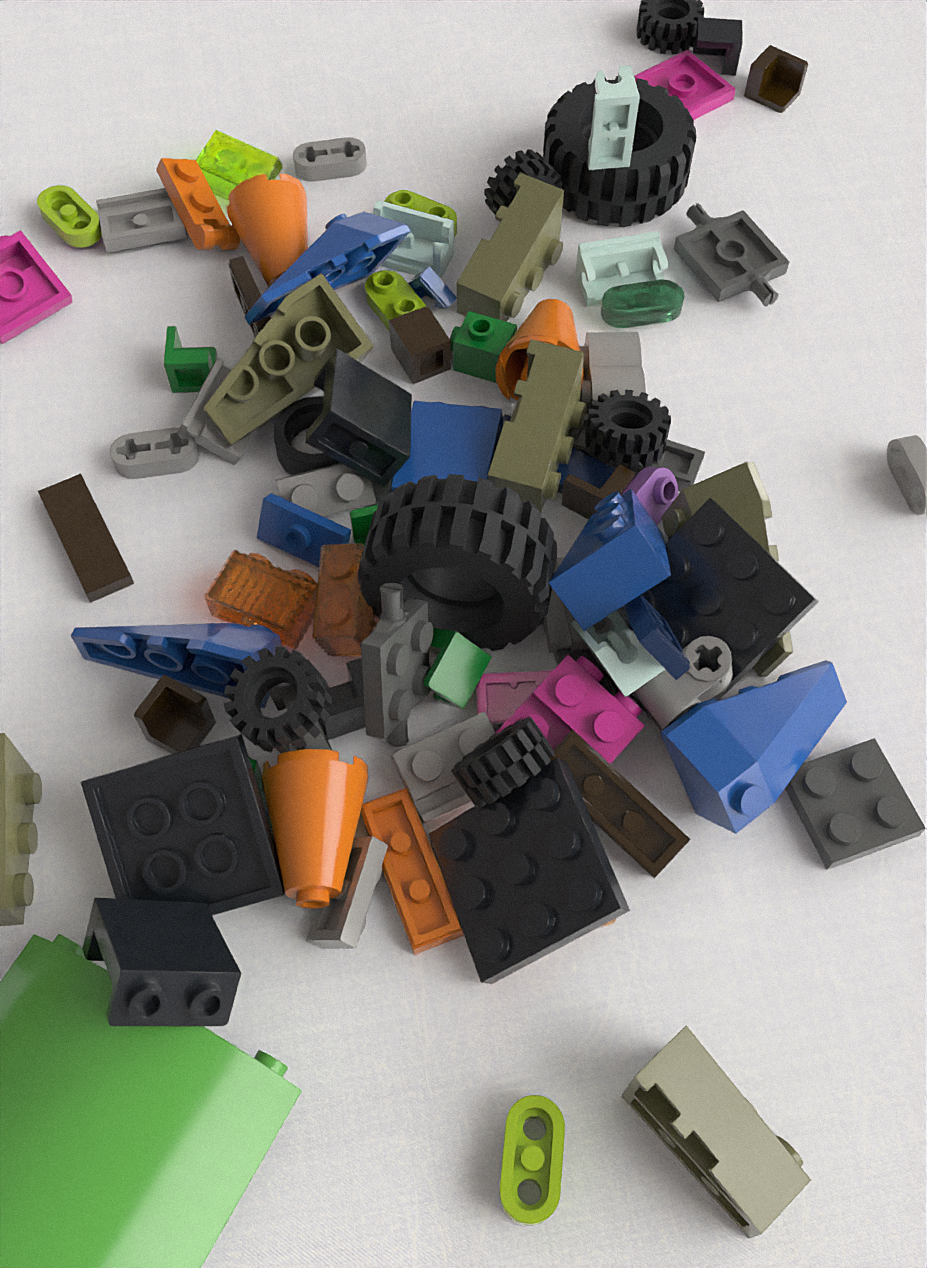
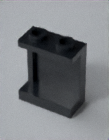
M336 349L314 379V386L324 392L322 413L307 430L305 443L385 487L410 458L412 394L341 350Z
M94 898L82 950L85 958L89 961H105L112 982V992L106 1013L110 1026H225L229 1022L241 971L206 903Z

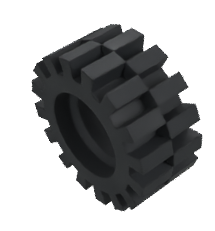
M641 0L636 29L637 38H641L640 43L643 46L649 44L648 49L653 52L656 48H660V54H666V50H671L672 55L678 54L679 49L683 52L689 50L690 46L693 47L698 17H704L705 10L702 7V1Z
M527 149L526 153L520 150L515 153L514 160L510 155L504 159L506 165L503 168L499 165L496 166L494 169L497 174L496 177L489 176L487 184L490 188L484 190V195L487 198L485 203L494 215H496L501 205L509 208L516 196L514 182L520 172L558 188L562 187V181L559 179L560 175L541 154L535 153L531 149Z
M625 389V395H620L618 390L610 391V397L604 393L599 395L598 401H592L588 413L585 445L590 447L589 453L593 457L600 454L599 461L607 464L610 460L614 461L615 468L619 464L628 463L629 469H638L639 462L645 468L651 466L652 460L658 462L665 452L671 424V415H668V408L666 406L660 407L661 401L656 397L649 401L648 394L641 392L639 397L633 396V390Z
M276 646L274 656L267 648L258 650L261 660L255 662L249 655L242 660L248 669L244 673L234 669L230 675L237 685L236 687L226 685L224 694L231 702L224 703L225 712L232 717L229 719L231 724L255 746L258 745L264 751L272 753L274 747L280 753L290 751V743L301 749L307 746L303 738L305 734L309 732L316 739L321 733L315 726L318 720L327 724L330 714L323 707L332 706V697L326 691L330 688L319 671L300 652L293 649L292 653H290L285 647ZM281 683H290L295 686L296 699L288 711L275 718L263 716L260 707L261 702L271 688Z
M529 716L516 721L513 725L510 724L500 733H495L489 737V740L485 743L479 744L474 748L473 752L466 754L462 758L463 760L457 762L451 772L474 806L480 808L487 803L489 805L495 802L500 796L508 795L516 786L520 787L526 783V779L535 776L541 771L540 768L548 765L551 761L550 759L555 756V751L532 717Z

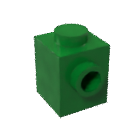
M468 311L461 327L455 326L450 336L451 352H453V371L496 383L498 357L517 331V325Z

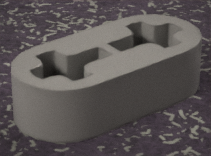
M353 137L301 144L293 151L295 173L301 180L313 182L359 175L367 166L365 145L362 141Z
M179 428L129 433L120 436L113 442L110 448V455L116 471L122 477L128 479L182 473L193 468L199 460V451L195 438L187 433H184V435L178 433ZM181 446L180 453L173 454L174 448ZM138 452L135 454V459L129 460L131 453Z
M917 435L891 440L887 447L889 469L911 511L916 515L927 514V447Z

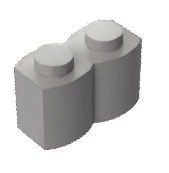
M586 332L584 346H579L580 351L584 352L583 370L585 377L580 392V402L586 403L588 413L592 401H598V396L603 393L610 397V391L618 390L620 395H625V389L633 390V396L638 397L641 392L646 393L638 332Z

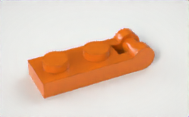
M161 158L156 171L196 249L211 250L214 246H219L222 250H236L240 244V237L234 226L230 225L197 161Z

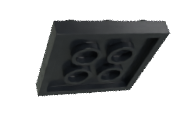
M709 498L665 544L671 575L641 594L667 621L682 649L693 640L703 636H713L727 644L731 651L733 677L727 689L714 698L720 700L819 602L712 498ZM623 607L616 610L631 626ZM704 660L699 663L700 670L707 667L712 672L718 670V663L709 665Z
M242 734L81 781L116 899L206 903L213 916L285 895L275 843Z
M558 757L551 760L548 765L540 768L541 771L535 776L526 779V783L520 787L516 786L508 795L500 796L495 802L489 805L487 803L480 808L474 806L429 833L481 983L493 984L630 911L567 761Z

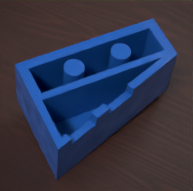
M632 489L622 495L618 491L613 492L596 504L594 507L596 513L591 515L548 582L583 631L671 575L663 533Z

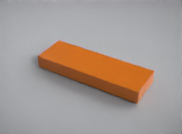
M407 788L362 804L360 814L368 835L388 845L382 863V872L413 954L416 955L464 936L447 885Z

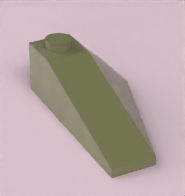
M321 273L285 297L245 354L204 406L203 410L228 444L232 446L278 417L279 413L294 402L319 391L320 389L314 386L315 376L336 349L362 362L374 346Z
M744 462L682 489L661 516L664 532L670 540L709 498H712L779 561L777 545H769L765 524V520L772 517L770 499L754 462ZM790 631L752 667L759 677H767L793 653Z

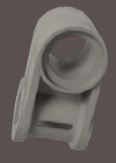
M703 636L693 640L683 649L690 661L689 665L691 668L680 678L675 680L665 669L633 692L663 730L698 703L715 698L730 685L733 677L731 651L721 639L713 636ZM704 660L709 665L718 663V670L712 672L707 667L700 670L699 663Z

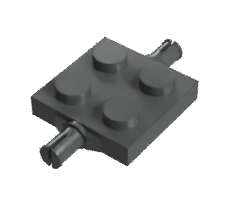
M696 203V206L693 204L687 210L686 216L697 227L690 232L676 237L674 244L675 252L717 302L744 291H752L765 307L768 304L772 305L777 300L779 294L769 285L768 281L786 274L790 261L744 210L727 217L713 218L707 214L699 203Z
M387 583L380 587L382 603L380 621L374 631L361 642L366 735L380 739H386L388 736L387 742L389 745L402 747L409 742L407 719L410 716V711L423 697L428 696L431 691L424 685V679L431 668L429 663V647L433 638V625L431 622H428V601L409 598L403 603V586L398 583Z

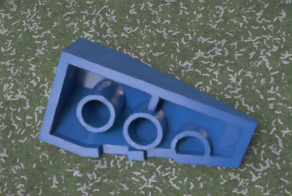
M365 211L347 217L345 213L334 217L326 224V231L260 296L244 317L248 325L272 316L287 295L321 273L333 290L369 277L411 232L408 225Z
M236 623L75 627L71 634V638L85 660L158 680L165 674L191 689L228 698L224 694L226 685L235 687L237 685L230 677L234 669L241 673L248 669L242 660L250 655L257 662L261 660L258 650L267 648L275 656L276 646L282 647L279 635L267 627L256 624L249 627ZM269 691L261 702V708L266 707L270 697Z
M824 660L780 675L776 682L761 687L751 685L739 689L738 695L721 701L713 698L698 703L661 731L660 734L695 813L737 834L775 803L844 708L847 700L833 662Z

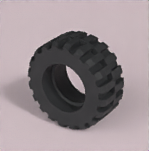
M616 76L615 80H606L605 78V81L608 83H619L618 76ZM639 78L635 81L640 98L630 167L589 170L588 143L591 136L595 94H597L595 79L591 84L583 82L576 85L572 92L568 90L551 107L545 122L543 158L560 175L559 179L562 181L560 189L564 190L563 209L567 212H576L577 218L584 221L592 219L596 220L598 225L609 226V223H619V227L631 226L635 221H639L640 224L649 222L654 219L655 214L660 217L670 210L672 205L679 202L688 184L697 136L694 120L687 108H684V104L676 95L669 96L666 88L660 85L653 87L649 85L647 80Z
M449 474L447 479H438L436 475L425 476L419 479L417 484L409 481L394 489V492L392 491L378 503L377 510L374 511L358 569L360 591L368 607L372 606L374 615L380 620V615L382 614L380 587L387 583L401 584L403 586V603L409 598L428 601V622L432 623L433 628L455 631L480 649L489 648L491 651L504 649L509 642L515 645L523 641L544 622V616L548 614L552 587L548 582L555 572L558 553L557 542L554 539L552 528L545 517L541 518L542 514L538 508L529 500L525 503L522 502L519 494L508 487H505L503 490L493 486V481L479 477L477 482L466 480L464 475Z

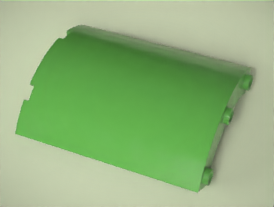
M34 934L0 981V1268H201L302 1092L300 1088L283 1078L288 1067L261 1050H258L253 1058L204 1026H110L106 1017L112 992V982L108 970L84 958L82 947L61 934H58L53 942Z

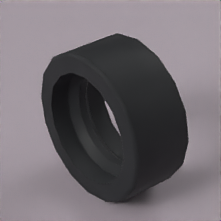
M323 396L305 397L294 402L279 413L273 426L278 460L284 471L290 475L340 463L324 453L309 454L298 451L291 445L293 438L301 431L310 428L322 413Z

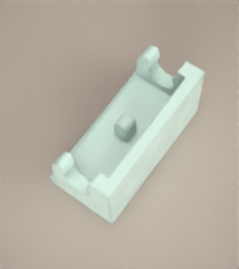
M631 65L619 66V83L616 84L606 82L603 71L600 70L596 74L595 89L597 94H595L591 136L588 143L589 170L630 167L640 98Z
M377 200L373 207V214L405 223L411 230L381 266L417 275L430 266L442 278L454 255V221Z
M658 231L578 244L575 275L586 306L666 293L667 284L662 270L668 269V260L660 242Z
M617 611L607 616L611 620V627L603 634L596 633L594 626L583 631L577 621H573L571 624L625 697L665 670L639 643L634 630L632 631Z

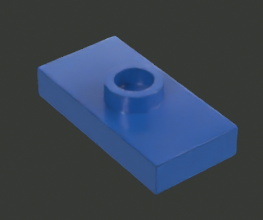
M271 493L263 498L257 539L337 575L344 569L352 530Z

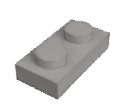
M342 463L275 479L279 497L323 517L377 503L371 480Z
M373 836L354 838L341 894L336 898L330 899L329 906L316 909L306 941L322 949H353L357 947L359 937L366 925V915L375 886L382 874V863L388 847L387 844Z

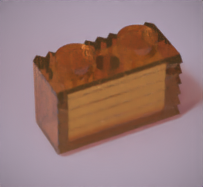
M362 543L330 544L321 547L312 639H315L318 646H321V649H324V652H327L329 656H361V642L374 631L373 628L377 625L374 620L376 616L371 608L372 606L368 607L358 582V569L364 550Z
M237 550L231 552L204 595L212 616L229 623H236L247 627L254 624L267 627L280 636L281 644L293 649L298 648L300 641L303 640L304 634L307 633L308 627L312 624L313 618L316 617L317 611L320 610L322 604L318 584L309 574L298 569H292L290 572L282 570L279 566L274 567L266 557L258 553L246 555L245 553L241 554Z

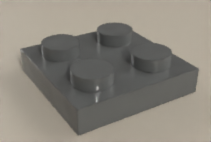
M875 738L803 763L785 788L827 870L918 837L926 829Z

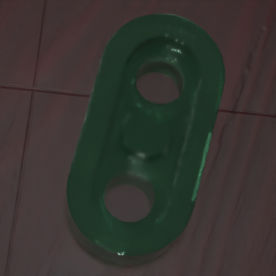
M664 279L614 286L609 288L602 297L601 316L607 324L616 328H631L669 322L681 314L685 297L684 291L677 283Z

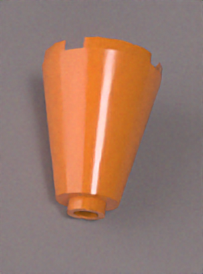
M279 173L281 180H267L266 174L256 175L244 180L231 190L228 196L230 203L228 206L226 205L227 214L268 287L308 249L306 191L298 179L288 174Z
M545 299L537 303L500 353L496 364V383L502 395L510 400L511 396L518 401L519 397L514 396L517 381H526L528 356L526 352L530 339L580 351L573 312L563 301ZM584 370L582 371L581 389L584 379Z
M303 749L284 752L277 756V765L271 767L268 760L263 764L262 783L285 895L296 899L298 907L306 909L324 908L329 906L330 899L336 898L341 894L368 783V766L361 758L353 756V765L339 761V751Z

